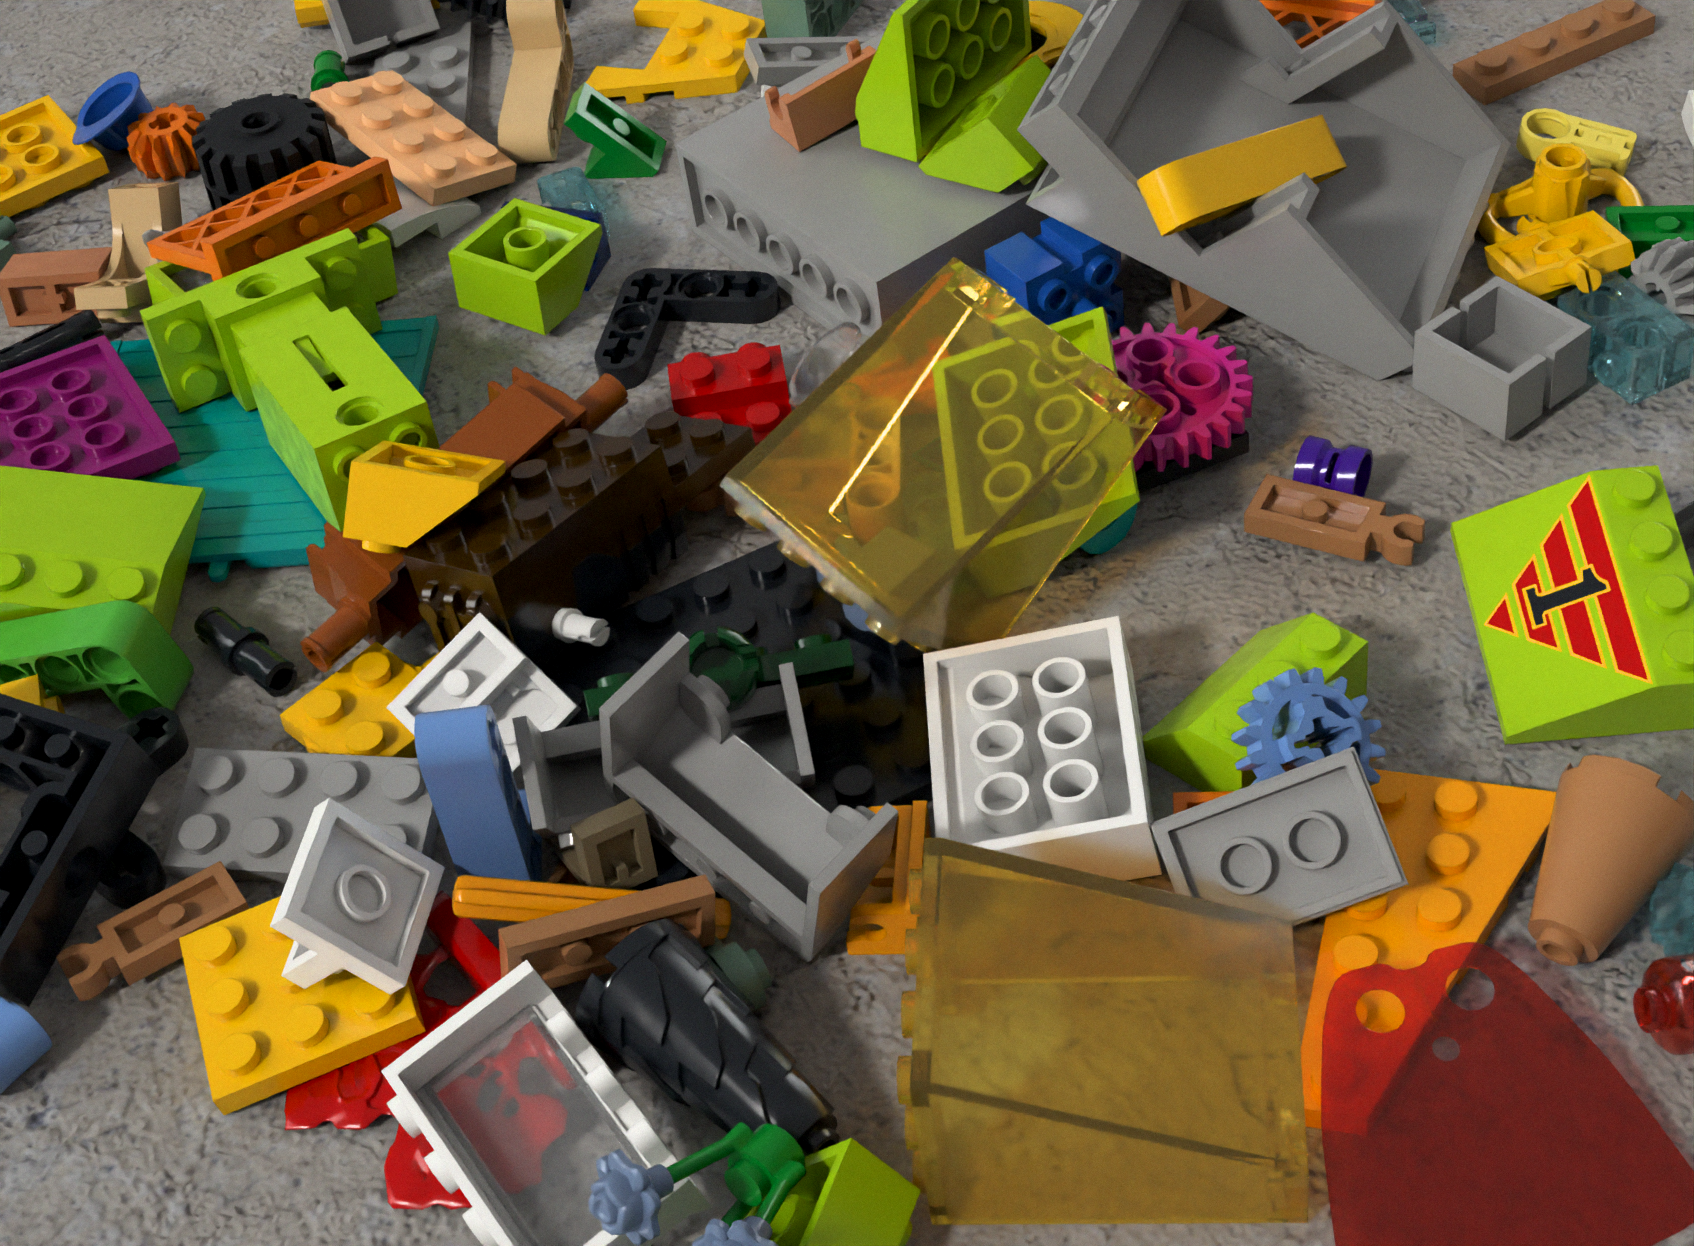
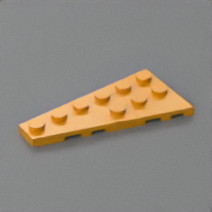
M1374 769L1381 778L1379 783L1370 787L1409 885L1326 915L1290 1102V1124L1361 1136L1368 1135L1408 1070V1060L1425 1032L1430 1033L1442 1014V1004L1455 983H1461L1507 908L1508 898L1523 872H1528L1538 857L1540 844L1548 833L1556 796L1555 791Z

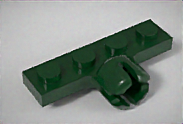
M717 626L718 633L704 635V630L702 629L695 632L689 638V672L696 678L700 675L707 676L722 688L730 702V705L726 708L728 713L742 708L753 697L757 688L781 684L780 664L793 662L798 690L853 679L854 660L849 639L834 642L833 635L819 634L799 639L794 642V650L768 654L766 647H754L741 632L726 626ZM635 673L609 675L597 681L598 688L584 690L590 722L600 720L599 708Z

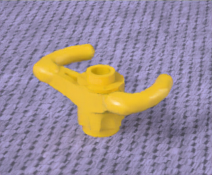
M1559 143L1550 145L1542 150L1541 154L1536 158L1533 177L1500 192L1490 194L1488 209L1482 215L1477 229L1482 238L1492 245L1515 236L1498 223L1497 219L1501 217L1509 218L1533 214L1540 221L1546 223L1565 220L1586 213L1588 210V200L1599 195H1611L1620 202L1621 206L1645 205L1639 191L1628 179L1610 168L1591 169V162L1582 148L1573 144Z

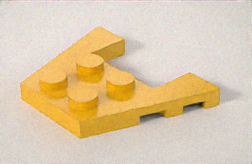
M639 0L633 8L636 26L670 28L645 69L596 66L586 83L606 98L625 96L627 104L643 103L647 100L650 93L674 91L675 99L737 93L750 72L744 58L746 38H767L765 22L763 19L700 0Z

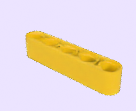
M1318 115L1175 160L1144 175L1136 183L1161 237H1166L1222 218L1304 172L1315 184H1318L1340 173L1347 166L1324 116Z

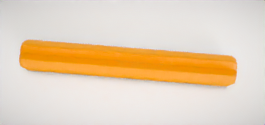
M463 874L457 877L454 884L452 908L454 915L459 918L522 923L636 893L641 890ZM715 897V936L721 940L727 937L731 925V908L728 900Z

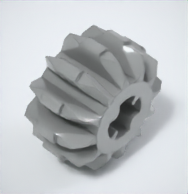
M1681 237L1673 240L1665 239L1652 245L1650 250L1641 253L1637 259L1631 262L1633 275L1626 280L1627 286L1634 293V299L1630 302V305L1637 307L1641 313V325L1651 324L1653 334L1657 339L1669 337L1674 342L1682 339L1689 340L1694 337V240L1684 241Z

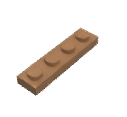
M1604 0L1453 64L1452 76L1469 95L1485 106L1653 34L1656 15L1633 0Z

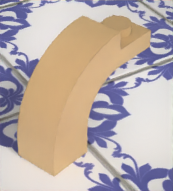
M178 182L136 183L108 189L112 220V251L106 272L99 280L74 288L76 310L97 309L98 318H101V323L143 322L139 311L153 306L144 268L159 262L157 259L151 258L149 249L143 242L142 235L150 229L171 231L182 226Z

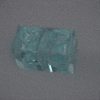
M1613 271L1602 276L1601 285L1594 292L1590 287V293H1583L1576 288L1558 297V309L1592 326L1587 370L1597 377L1604 386L1612 389L1629 404L1634 405L1690 377L1694 348V329L1618 272Z

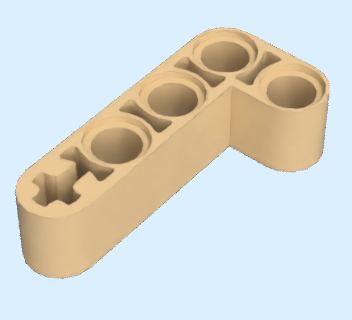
M506 0L507 21L514 54L498 122L499 151L516 164L556 161L574 69L573 47L563 0Z

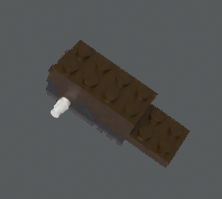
M668 411L658 413L647 419L645 426L631 437L606 436L590 433L581 428L570 429L557 435L553 439L551 446L532 460L515 466L508 478L490 491L476 496L469 502L465 510L447 523L438 525L428 531L422 542L403 555L420 602L418 606L419 612L427 621L439 652L479 612L541 670L577 641L590 643L594 646H602L607 641L610 633V628L605 627L608 622L604 619L629 599L631 591L638 592L649 583L650 575L657 576L669 566L668 561L670 559L677 560L688 551L687 530L680 509L756 449L751 428L726 424L719 419L703 420L680 416L676 412Z

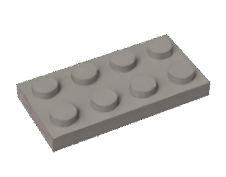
M196 747L163 866L172 877L188 878L221 861L233 880L286 883L314 807L328 798L333 799L429 858L432 856L439 821L417 758Z

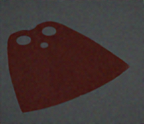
M1465 942L1435 949L1428 955L1427 960L1423 964L1414 968L1402 970L1379 963L1351 970L1342 974L1335 981L1328 997L1324 1016L1321 1066L1322 1144L1335 1246H1652L1694 1223V1171L1603 1052L1525 972L1505 956L1484 944ZM1471 967L1488 975L1493 982L1495 990L1490 1004L1480 1010H1467L1454 1004L1448 997L1445 987L1447 978L1453 971ZM1371 990L1391 992L1404 1005L1405 1017L1403 1023L1398 1029L1387 1033L1369 1030L1362 1025L1357 1017L1356 1005L1359 998ZM1440 1035L1441 1037L1454 1039L1459 1045L1460 1053L1452 1061H1443L1433 1053L1432 1045Z

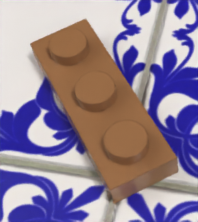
M704 874L499 928L501 979L526 959L551 989L589 979L592 972L596 976L614 972L617 968L604 956L639 927L652 921L666 918L672 919L678 925L680 922L698 939L702 947L715 944V891Z

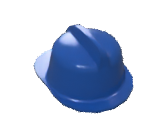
M131 71L120 73L108 79L92 93L80 110L77 128L73 136L74 145H81L94 140L104 148L113 151L123 150L129 146L126 139L129 135L127 126L132 122L138 121L140 113H150L153 111L149 100L140 88V79L136 73Z

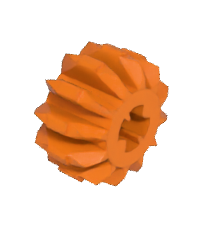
M176 102L164 108L156 106L155 110L150 113H140L138 121L132 122L127 126L129 135L126 137L129 145L127 147L128 152L138 171L144 172L147 179L162 177L164 181H169L174 176L185 178L186 173L190 171H200L192 138L197 135L196 128L200 122L205 121L204 114L197 112L194 105L179 107Z

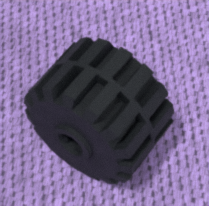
M272 93L261 94L255 98H243L234 101L232 105L226 108H219L209 114L211 119L201 121L196 128L197 135L192 138L193 148L213 211L319 160L337 164L322 108H317L314 101L308 98L298 99L297 95L284 93L279 96H272Z

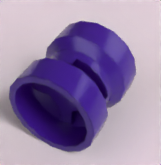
M1309 435L1304 440L1297 456L1293 480L1364 497L1371 477L1373 465L1372 450L1350 445L1345 449L1333 447L1328 439Z

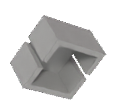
M321 0L345 65L386 52L390 45V40L394 49L434 35L440 29L430 0Z
M1495 276L1461 299L1459 310L1451 306L1415 331L1412 388L1506 441L1540 417L1543 406L1551 409L1586 384L1592 326L1510 282Z

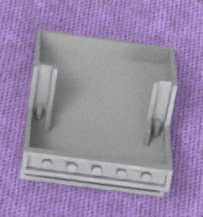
M1093 0L1017 129L1048 162L1026 205L1377 381L1399 371L1405 373L1413 371L1414 333L1417 329L1445 311L1452 289L1460 279L1459 272L1466 254L1474 244V234L1480 219L1488 209V199L1494 184L1502 174L1501 167L1511 144L1387 0H1383L1303 49L1259 0ZM1318 115L1324 116L1346 163V169L1318 184H1315L1304 172L1222 218L1161 237L1136 183L1138 179L1175 160Z

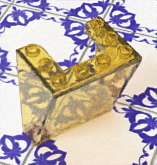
M954 256L725 476L719 486L739 502L734 511L743 520L762 531H767L769 528L781 538L777 544L780 552L798 565L809 568L812 565L825 577L820 582V585L830 595L849 606H853L856 603L869 614L865 624L874 633L895 645H898L901 639H904L920 651L929 653L932 648L940 651L1002 639L1007 636L1167 409L1140 389L1134 390L1117 377L1116 373L1108 367L1093 360L1015 302V298L1007 293V289L987 274Z
M924 838L923 869H910L909 872L910 912L912 915L920 914V916L917 917L916 929H906L905 934L907 975H916V990L903 991L901 997L902 1035L904 1039L913 1040L912 1056H898L897 1095L899 1105H906L905 1141L907 1150H913V1185L921 1190L920 1194H927L932 1225L1308 1223L1309 1171L1292 921L944 838Z

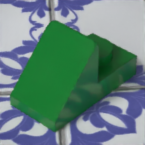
M584 82L573 94L564 121V125L570 128L578 138L594 145L590 151L583 177L587 179L653 177L659 171L667 141Z

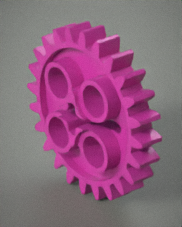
M1144 323L1141 334L1133 335L1125 326L1120 327V339L1112 340L1135 472L1141 468L1144 461H1153L1158 472H1163L1166 460L1175 459L1179 465L1187 468L1189 467L1190 454L1196 453L1204 459H1212V444L1229 448L1231 446V433H1244L1245 418L1252 417L1253 377L1248 375L1247 360H1236L1235 346L1220 349V337L1216 334L1201 341L1199 340L1197 327L1189 329L1184 335L1176 334L1175 323H1169L1162 333H1155L1150 323Z

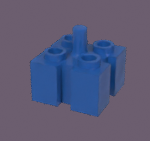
M1052 217L1040 222V235L1031 239L1023 232H1020L984 251L988 288L1001 298L1000 301L990 305L993 342L999 343L1102 306L1107 313L1110 333L1125 325L1123 289L1113 283L1118 273L1122 271L1120 251Z

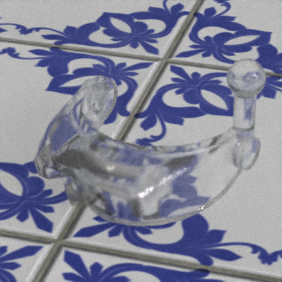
M852 322L840 324L820 337L797 364L789 384L791 394L789 404L796 410L802 411L801 427L809 433L819 432L831 425L854 404L858 395L856 386L851 382H839L847 361L858 344L876 352L881 360H890L896 352L893 343L890 341L880 342L861 333L860 328Z

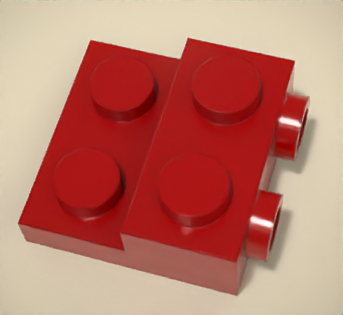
M751 342L740 347L735 353L710 357L703 352H693L686 355L681 362L667 364L674 412L680 416L703 420L719 419L726 424L750 427L756 449L745 458H772L799 453L780 345L766 347L761 343Z

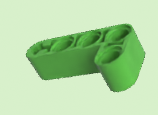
M115 600L0 622V685L38 674L48 697L101 688L118 709L131 719L138 713L154 707H163L174 711L194 675L192 663L155 616L146 608L131 601Z

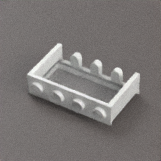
M527 959L381 1070L397 1094L387 1102L388 1107L412 1138H416L423 1133L434 1150L424 1157L425 1162L450 1194H453L459 1188L462 1190L472 1205L462 1216L483 1246H636L626 1234L611 1235L604 1231L601 1221L589 1212L588 1201L592 1193L591 1184L599 1179L596 1160L620 1149L632 1163L641 1165L645 1169L656 1164L668 1167L678 1162L561 1001ZM690 1176L675 1183L673 1192L660 1199L661 1208L657 1215L660 1236L652 1240L647 1239L645 1243L639 1246H651L689 1215L713 1208Z

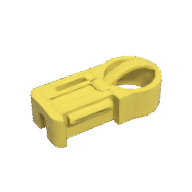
M1542 108L1527 112L1522 117L1516 147L1519 153L1526 159L1536 162V158L1541 154L1542 150L1550 145L1559 143L1573 144L1586 152L1587 158L1591 162V169L1610 168L1624 177L1632 158L1637 135L1630 130L1568 115L1555 109ZM1535 134H1548L1556 138H1543Z

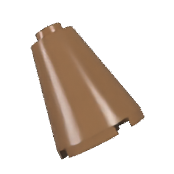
M1601 755L1583 756L1578 767L1573 768L1570 762L1563 770L1558 782L1528 922V931L1537 941L1536 948L1548 959L1565 966H1575L1578 962L1588 963L1597 960L1693 848L1694 801L1682 790L1675 801L1669 795L1656 788L1662 777L1661 775L1627 760Z

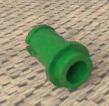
M325 50L315 57L313 64L315 73L311 78L310 84L312 91L331 87L337 82H349L348 76L344 73L345 62H341L342 56L336 51Z

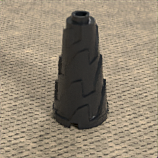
M672 919L655 920L639 927L626 936L604 956L617 968L606 983H603L593 972L591 973L578 1000L575 1022L595 1047L630 1070L636 1071L673 1101L688 1107L692 1106L727 1134L739 1122L745 1123L752 1132L760 1125L766 1123L777 1125L786 1130L797 1141L805 1157L839 1143L840 1136L835 1132L838 1126L837 1119L832 1114L835 1110L833 1106L795 1067L797 1060L752 1013L756 1007L711 961L698 939L680 922L678 925Z

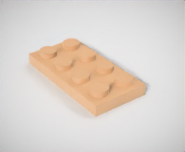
M393 70L378 71L372 76L350 82H337L331 87L310 93V100L316 103L317 108H322L329 126L370 158L376 156L388 159L392 175L432 206L448 203L515 182L517 167L515 162Z

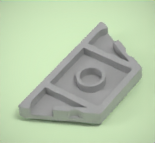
M472 21L461 23L376 57L373 75L378 71H395L470 128L476 38Z

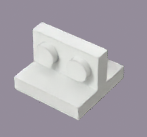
M328 798L314 807L270 927L294 940L281 976L306 989L332 973L339 974L345 969L389 995L405 987L445 867L333 799Z

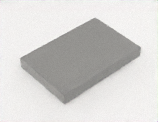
M1355 747L1150 823L1201 960L1409 885Z

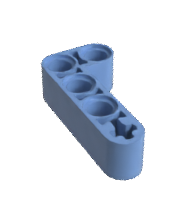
M487 704L417 714L414 723L417 759L457 875L541 881L542 837L533 831L525 789L518 790L492 707Z

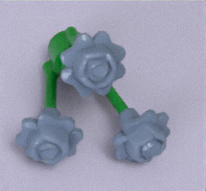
M739 1122L723 1139L668 1167L656 1164L645 1169L641 1165L632 1163L622 1150L617 1149L609 1153V1155L596 1160L599 1179L591 1184L592 1193L588 1201L589 1212L601 1221L604 1231L611 1235L626 1234L634 1245L639 1246L645 1243L647 1239L652 1240L660 1236L657 1216L661 1208L660 1199L673 1192L675 1183L730 1156L724 1179L728 1189L737 1200L721 1220L712 1219L708 1222L705 1234L697 1237L693 1241L692 1246H778L774 1241L770 1240L773 1234L770 1224L789 1192L806 1175L805 1156L797 1141L786 1130L777 1125L766 1123L760 1125L752 1132L742 1122ZM761 1204L755 1216L746 1217L753 1207Z

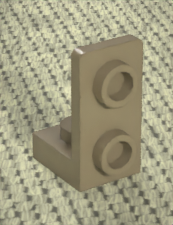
M630 798L571 824L570 829L575 848L561 850L558 838L545 839L581 885L630 889L658 876L645 811L634 798Z

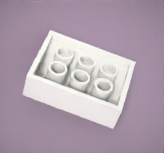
M1119 616L923 654L937 862L941 870L1090 887L1162 874L1159 849L1150 823L1154 822L1133 668Z

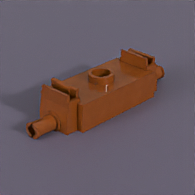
M515 366L511 371L513 384L505 389L496 381H490L487 384L489 405L438 449L506 461L505 473L481 493L490 491L508 478L515 466L532 460L551 446L553 439L560 433L576 428L585 429L590 433L597 430L614 413L628 403V399H626L628 394L622 383L614 376L604 373L598 381L574 400L566 393L537 380L528 372L524 373ZM469 502L438 525L447 523L468 507ZM329 522L324 524L325 547L321 549L316 544H310L306 547L315 591L337 611L300 642V645L303 646L301 649L304 655L316 668L326 673L362 639L370 645L378 642L382 646L394 635L402 639L424 619L419 612L418 606L420 602L403 555L422 542L425 534L407 548L401 547L400 552L386 554L365 550L362 548V540L343 537V531L340 532Z

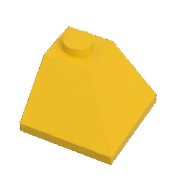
M384 440L351 461L343 537L362 540V548L368 551L386 554L398 553L401 551V547L407 548L505 473L506 461Z

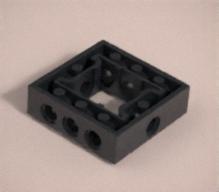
M0 693V785L29 795L20 809L24 815L0 855V996L30 1007L53 966L56 956L62 950L161 770L129 734Z

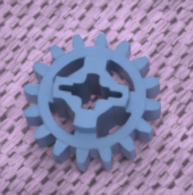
M1314 667L1301 675L1298 674L1295 668L1289 669L1274 677V681L1270 679L1252 690L1255 700L1239 707L1237 714L1249 726L1233 733L1231 741L1247 747L1248 755L1237 761L1235 766L1237 770L1241 771L1253 770L1257 777L1251 785L1348 748L1355 747L1369 785L1372 786L1379 783L1381 776L1368 765L1370 762L1384 757L1386 749L1372 744L1369 734L1376 732L1382 725L1380 720L1370 719L1364 721L1360 712L1365 708L1368 699L1365 695H1361L1349 700L1344 695L1347 689V679L1343 676L1324 685L1322 668ZM1307 741L1309 744L1321 742L1323 746L1311 749L1309 746L1295 748L1294 744Z

